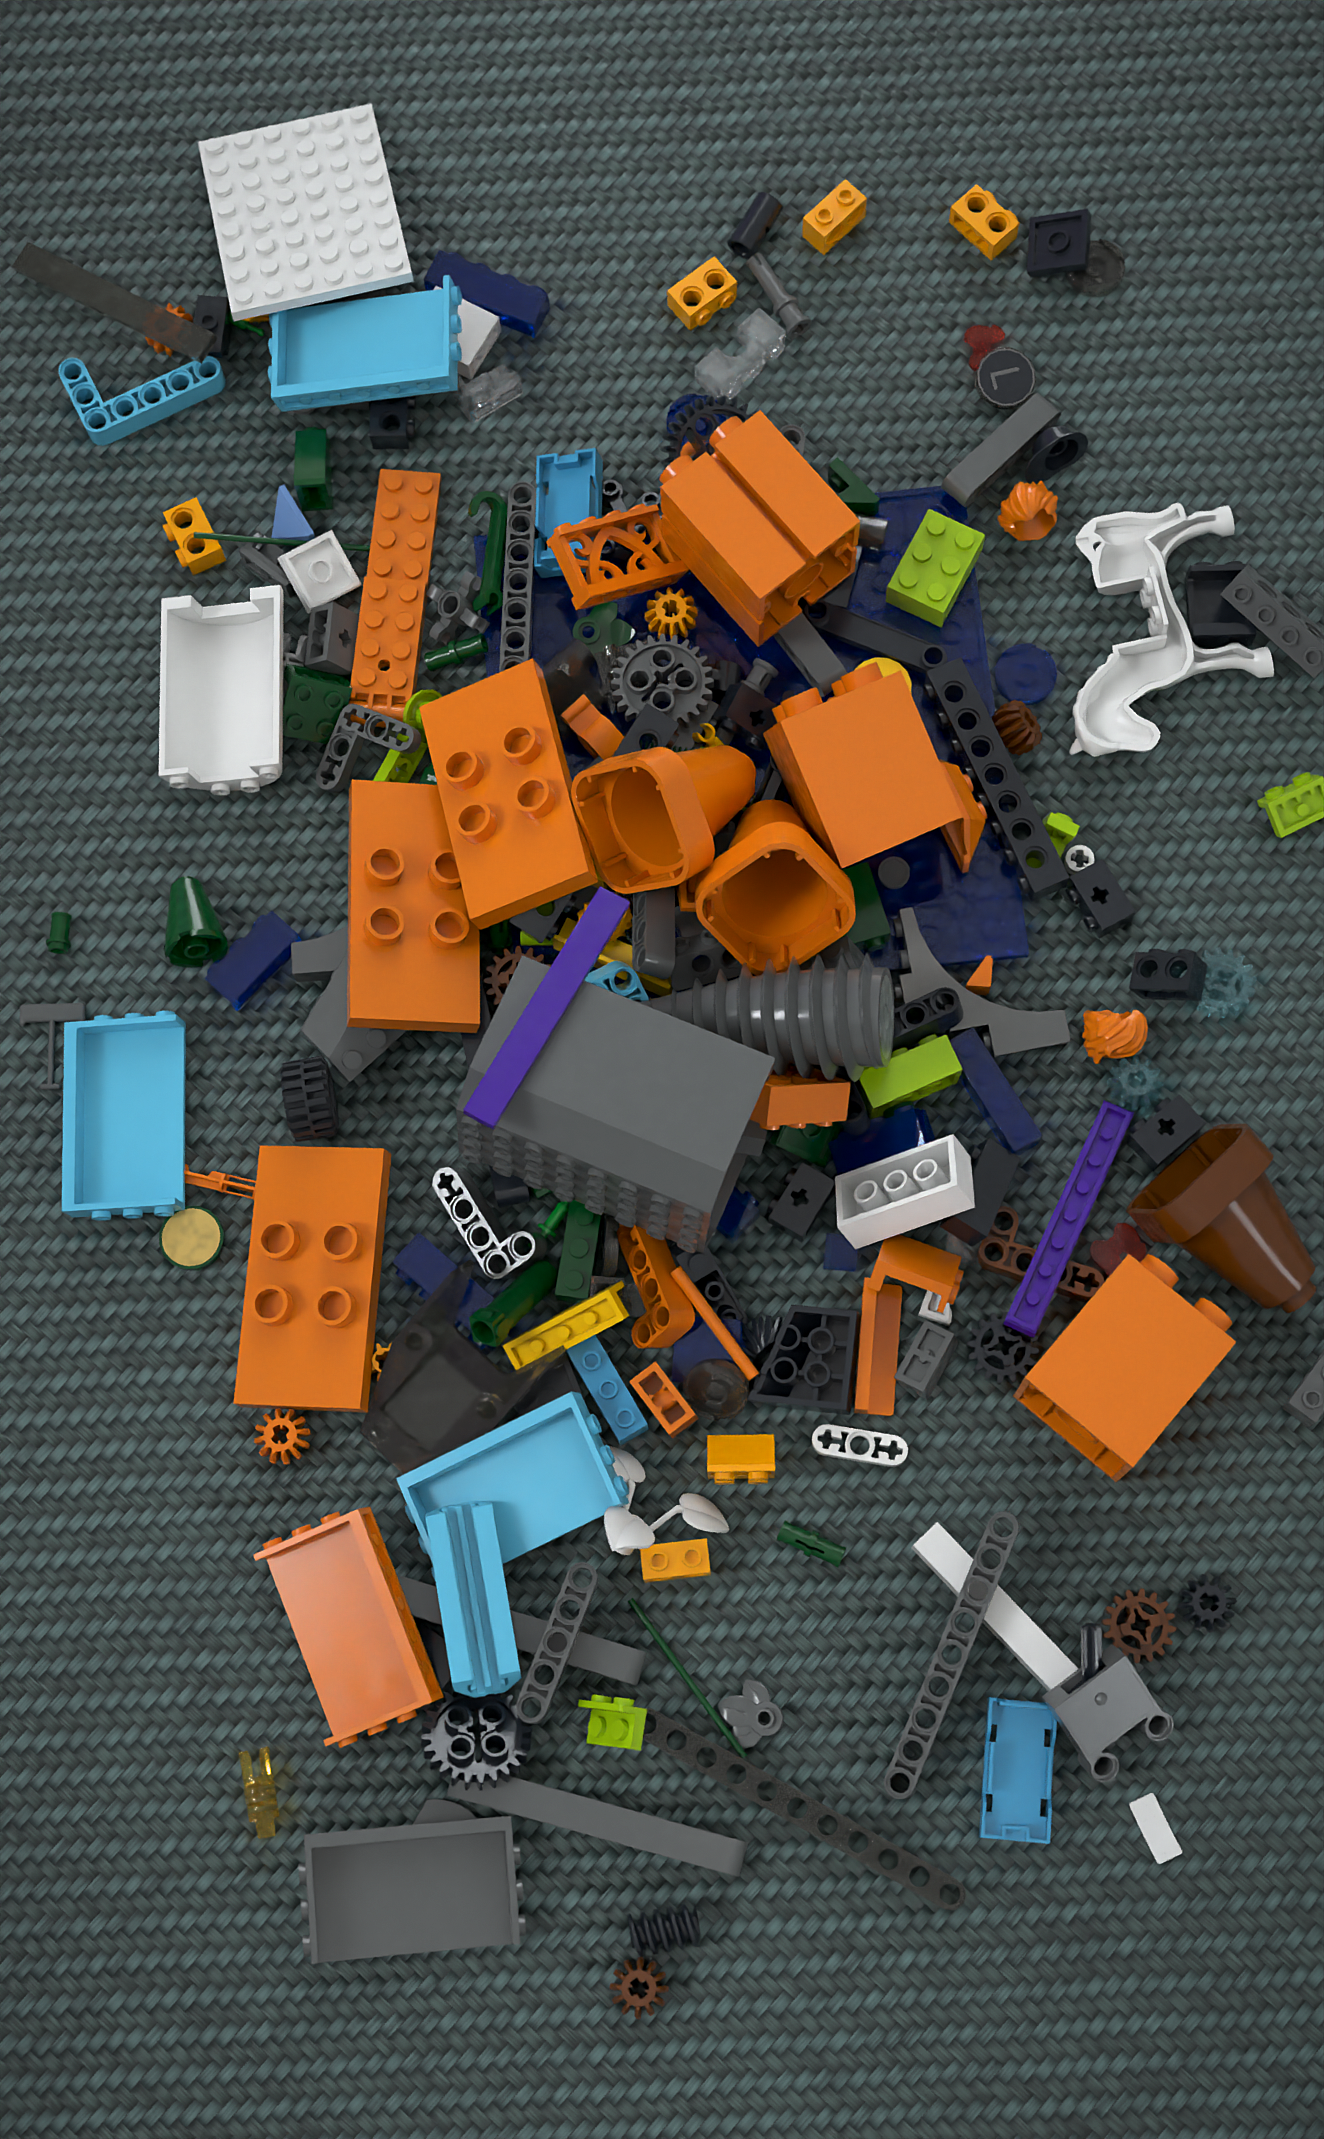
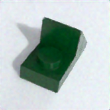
M838 457L828 465L827 478L831 488L835 492L841 493L838 497L856 516H875L879 512L880 498Z

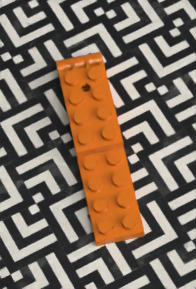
M380 469L367 576H364L351 677L352 692L349 704H357L403 722L405 705L410 697L416 693L428 597L426 593L429 589L442 477L441 473ZM383 667H390L387 671H381ZM351 715L352 722L365 725L366 720ZM381 721L375 727L386 728V724L384 721Z

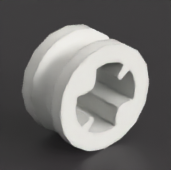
M1076 845L1070 848L1064 861L1065 869L1071 875L1094 863V854L1088 847L1083 845ZM1076 855H1082V860L1087 861L1088 864L1084 862L1082 867H1076V862L1071 861V858L1075 859Z

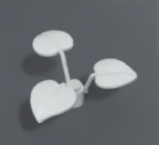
M609 1446L615 1457V1463L612 1464L617 1476L621 1475L629 1489V1494L626 1495L629 1503L624 1505L623 1508L610 1506L604 1514L606 1534L612 1551H617L623 1555H630L634 1549L651 1547L655 1541L653 1531L676 1513H682L684 1520L697 1529L717 1533H727L729 1531L728 1524L718 1508L705 1497L693 1493L683 1494L679 1499L681 1505L673 1507L650 1526L644 1523L640 1517L631 1514L629 1507L635 1489V1482L644 1481L646 1477L645 1471L634 1456L622 1449Z

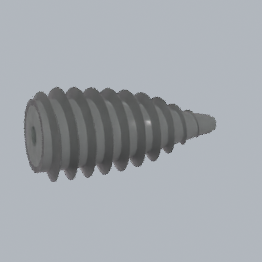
M868 952L864 957L861 967L858 968L849 967L844 953L841 954L836 968L832 969L825 968L819 954L816 956L810 970L801 971L795 956L792 957L788 970L780 973L776 972L771 959H768L763 974L752 976L747 963H744L739 978L728 981L723 970L720 968L716 982L703 987L696 977L692 989L676 993L673 988L670 995L638 1002L774 1057L775 1063L773 1068L778 1076L786 1075L792 1063H795L802 1078H810L816 1065H820L825 1078L832 1081L840 1067L845 1066L848 1076L855 1082L861 1077L865 1067H874L876 1069L888 1067L892 1055L894 1037L892 979L887 967H874Z

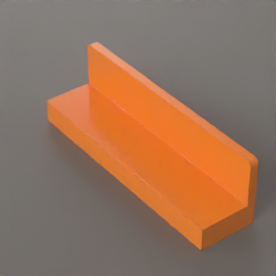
M865 1277L862 1292L854 1413L892 1416L895 1401L896 1379L894 1376L897 1372L902 1286L882 1284L880 1291L867 1287L870 1278Z

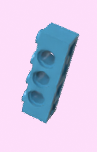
M596 1335L565 1350L620 1446L649 1429L646 1420Z

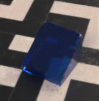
M827 1233L823 1269L856 1272L858 1249H855L843 1234Z

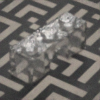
M760 307L738 326V342L746 349L742 355L736 357L727 356L716 347L695 366V381L711 396H714L716 400L720 396H726V399L728 397H735L746 380L755 378L762 371L764 364L770 358L775 359L785 348V330Z

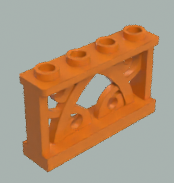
M639 504L627 512L621 513L620 510H615L606 514L603 518L596 519L595 516H591L582 520L579 524L571 525L570 522H567L553 530L554 534L546 541L548 548L552 549L574 596L571 600L576 610L675 584L689 571L684 562L680 560L676 553L662 539V520L658 513L660 509L657 504L650 506ZM642 524L646 527L651 538L648 545L643 542L646 537V531L644 530L642 534H639L634 526ZM607 539L620 543L634 552L627 563L628 574L624 575L616 565L600 560L601 551ZM580 542L582 549L575 548L574 551L581 557H587L586 560L576 558L569 543ZM654 547L656 548L658 555L652 550ZM639 557L642 559L639 564H642L645 570H640L636 566V561ZM580 568L586 569V580ZM606 570L611 573V579H607L604 576Z

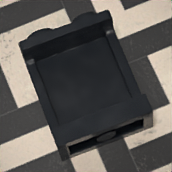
M1230 561L1223 565L1198 562L1189 566L1185 576L1187 620L1189 633L1196 646L1220 647L1234 642H1238L1242 646H1252L1257 634L1256 626L1220 595L1248 564H1243L1240 561Z

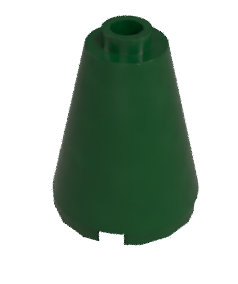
M180 877L170 887L164 942L165 957H169L171 964L184 968L203 966V960L211 958L213 963L219 961L228 951V940L203 885L193 877Z

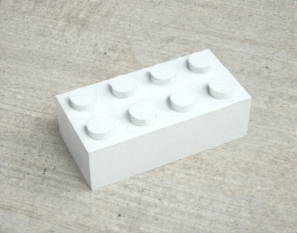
M954 1134L835 1177L837 1228L855 1249L975 1208L971 1157Z

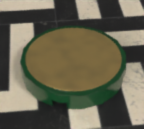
M185 1206V1210L174 1211L173 1216H168L164 1220L159 1232V1245L163 1255L175 1267L180 1269L199 1271L211 1266L220 1257L223 1250L225 1231L220 1220L210 1210L200 1206Z

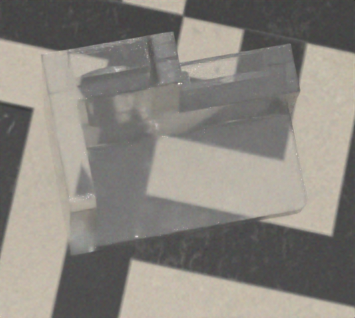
M504 364L499 365L488 373L484 372L466 384L458 374V390L452 391L454 399L472 424L523 394L520 377L515 370L510 373Z

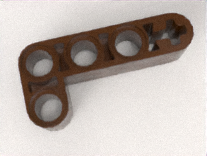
M1001 1206L996 1218H1007L1011 1222V1228L1006 1231L999 1230L993 1222L988 1236L981 1241L977 1260L979 1265L989 1272L1022 1282L1026 1272L1019 1270L1016 1260L1025 1257L1032 1261L1036 1249L1013 1242L1019 1218L1014 1209ZM989 1247H995L1001 1252L1002 1258L999 1261H990L986 1258L984 1250ZM1068 1260L1063 1271L1064 1280L1058 1283L1054 1293L1081 1302H1089L1104 1284V1278L1098 1270ZM1072 1273H1075L1076 1276L1074 1278L1073 1285L1071 1287L1067 1286L1072 1277ZM1086 1278L1092 1280L1091 1286L1093 1287L1089 1292L1084 1290L1083 1282Z

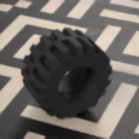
M323 1056L283 1062L280 1071L283 1103L288 1126L296 1142L336 1136L339 1128L338 1109L333 1080L327 1061Z

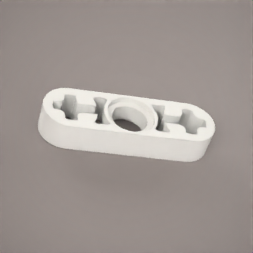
M824 1424L819 1426L812 1436L814 1450L818 1454L828 1457L896 1467L905 1461L908 1454L906 1442L896 1435ZM825 1431L831 1432V1438L841 1440V1433L848 1434L844 1446L845 1453L838 1452L841 1446L839 1444H830L829 1449L822 1448V1442L817 1441L818 1436L823 1437ZM858 1436L866 1438L869 1442L868 1452L863 1455L853 1453L850 1448V1442L853 1438ZM874 1439L881 1440L879 1447L888 1448L891 1442L897 1443V1449L902 1450V1455H896L894 1460L888 1459V1453L878 1451V1458L871 1457L875 1449Z

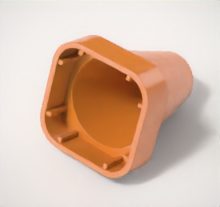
M719 745L681 752H674L665 747H655L611 757L579 772L571 786L572 802L595 866L603 881L616 892L630 894L675 886L707 869L711 865L715 853L713 838L751 800L754 794L756 769L752 760L746 754L731 746Z
M763 800L749 806L740 817L728 850L714 859L707 869L700 872L695 882L696 914L699 921L742 965L747 963L751 973L755 975L763 974L768 959H771L777 973L788 970L793 956L796 957L799 965L845 935L853 926L856 917L851 880L812 839L798 812L791 805L779 800Z

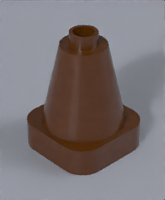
M1247 1124L1217 1125L1195 1139L1133 1198L1126 1212L1153 1242L1177 1244L1263 1308L1270 1309L1279 1305L1285 1313L1294 1312L1308 1302L1317 1290V1287L1310 1280L1316 1267L1265 1173L1274 1155Z

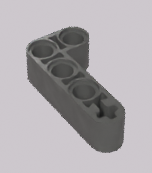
M443 1167L434 1174L433 1187L487 1276L493 1279L512 1278L545 1254L547 1250L546 1239L537 1231H519L510 1237L507 1236L471 1175L465 1169ZM468 1201L473 1207L472 1214L469 1217L465 1213V1206ZM485 1228L489 1232V1241L486 1245L481 1239V1234ZM526 1238H529L532 1243V1249L528 1254L523 1248ZM501 1256L506 1261V1268L503 1272L498 1267V1260Z

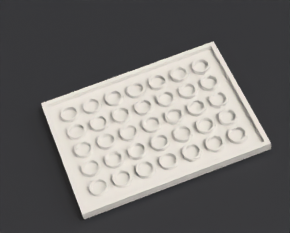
M372 104L198 142L234 321L413 282Z

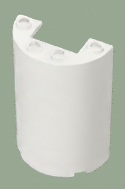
M280 585L250 588V602L202 607L191 595L163 598L161 600L159 777L170 782L171 787L211 790L212 794L219 796L228 795L230 791L234 790L253 793L258 792L261 786L274 782L282 775L284 592Z

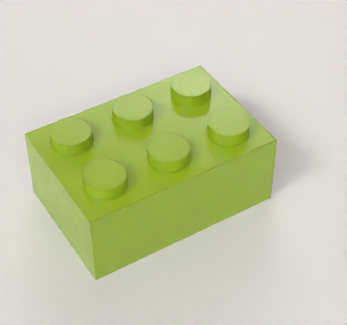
M928 509L887 586L885 601L942 627L982 552L985 534Z
M936 1034L925 1037L918 1042L920 1046L909 1051L907 1047H903L892 1052L888 1067H879L878 1069L874 1067L864 1068L861 1077L854 1083L863 1099L871 1121L883 1116V1111L893 1105L905 1101L915 1102L958 1082L963 1069L946 1034L941 1037H937Z

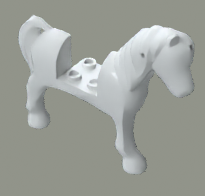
M1180 503L1172 504L1169 508L1155 513L1127 511L1103 515L1090 520L1076 536V545L1092 563L1093 577L1099 593L1118 595L1140 590L1143 608H1148L1151 617L1147 620L1151 637L1113 645V653L1108 656L1107 662L1099 666L1087 680L1084 687L1078 691L1077 701L1073 706L1072 713L1075 720L1074 730L1077 738L1069 751L1071 755L1082 750L1094 757L1116 751L1144 753L1152 750L1160 738V731L1154 723L1138 716L1129 705L1153 690H1163L1182 682L1192 675L1220 669H1244L1258 678L1274 676L1273 660L1268 647L1250 650L1238 642L1230 643L1217 649H1203L1196 646L1192 641L1185 620L1174 601L1166 574L1167 559L1179 545L1206 533H1214L1221 537L1234 534V519L1229 505L1218 507L1212 511H1196L1188 517ZM1100 544L1095 551L1093 545Z

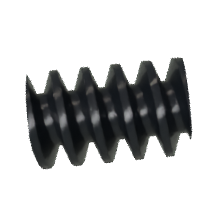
M695 1902L693 1913L689 1912L685 1904H681L679 1915H676L670 1906L667 1907L665 1918L662 1917L658 1909H654L652 1920H649L645 1912L641 1911L637 1923H635L631 1914H627L632 1948L636 1949L640 1957L645 1956L647 1946L650 1947L654 1955L658 1954L660 1943L664 1945L667 1952H672L674 1941L677 1942L681 1950L686 1949L688 1938H690L694 1947H699L701 1932Z

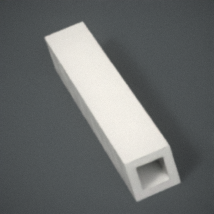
M936 1522L912 1546V1549L959 1596L973 1559ZM973 1581L969 1586V1592L973 1598L980 1600L987 1596L988 1589L982 1581ZM997 1585L982 1623L1049 1692L1077 1671L1078 1668Z

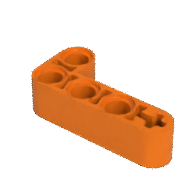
M618 1223L617 1238L646 1309V1312L633 1324L632 1340L638 1348H668L693 1326L695 1321L693 1306L670 1274L677 1267L666 1240L653 1238L646 1233V1229L636 1225L634 1227H627Z

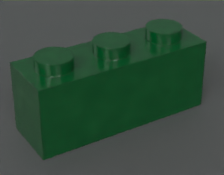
M575 1200L570 1202L555 1296L557 1301L578 1304L591 1297L604 1213L602 1215L595 1214L587 1210L585 1204Z

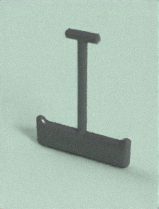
M84 1003L23 1004L20 1006L19 1024L21 1026L26 1025V1023L49 1022L47 1084H40L39 1088L41 1090L61 1088V1084H53L55 1022L85 1021Z

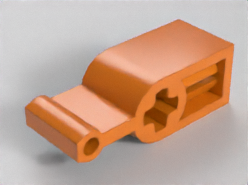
M584 694L560 715V718L578 736L580 743L594 759L598 756L603 760L611 758L624 738L614 724L601 715Z

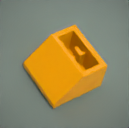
M774 1434L707 1435L708 1479H714L717 1485L735 1484V1479H748V1484H768V1478H775Z

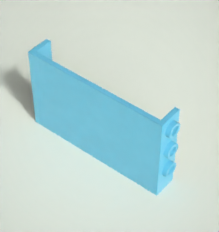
M444 275L443 289L300 307L270 313L269 321L272 327V338H269L268 345L272 356V365L268 367V377L271 383V399L281 412L458 390V361L462 359L461 346L458 342V333L462 332L461 318L458 314V305L462 304L460 287L455 286L449 275Z
M158 1011L156 1016L128 1013L125 1014V1018L113 1019L112 1016L99 1015L95 1016L94 1020L64 1022L62 1212L72 1218L92 1216V1220L105 1221L110 1220L111 1215L123 1214L124 1218L135 1219L142 1218L143 1213L154 1212L155 1216L165 1217L173 1216L174 1211L185 1210L186 1022L176 1015L175 1012Z
M567 1393L396 1478L407 1503L405 1506L406 1514L409 1520L416 1524L420 1533L418 1537L420 1547L426 1555L429 1554L431 1561L432 1555L425 1514L444 1506L471 1501H492L503 1565L604 1516L605 1511L610 1506L622 1507L629 1503L626 1496L629 1494L628 1486L621 1475L617 1476L612 1465L615 1463V1457L607 1444L603 1445L599 1433L602 1432L600 1423L594 1414L590 1415L581 1393ZM432 1567L431 1572L435 1579L434 1568Z

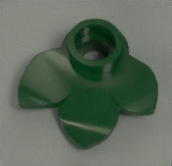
M606 602L594 606L590 615L580 618L573 627V637L577 644L588 648L594 660L606 665L618 664L617 658L619 654L617 647L628 643L636 634L632 626L616 618L618 606L614 602ZM586 627H591L595 633L593 637L585 638L583 630Z

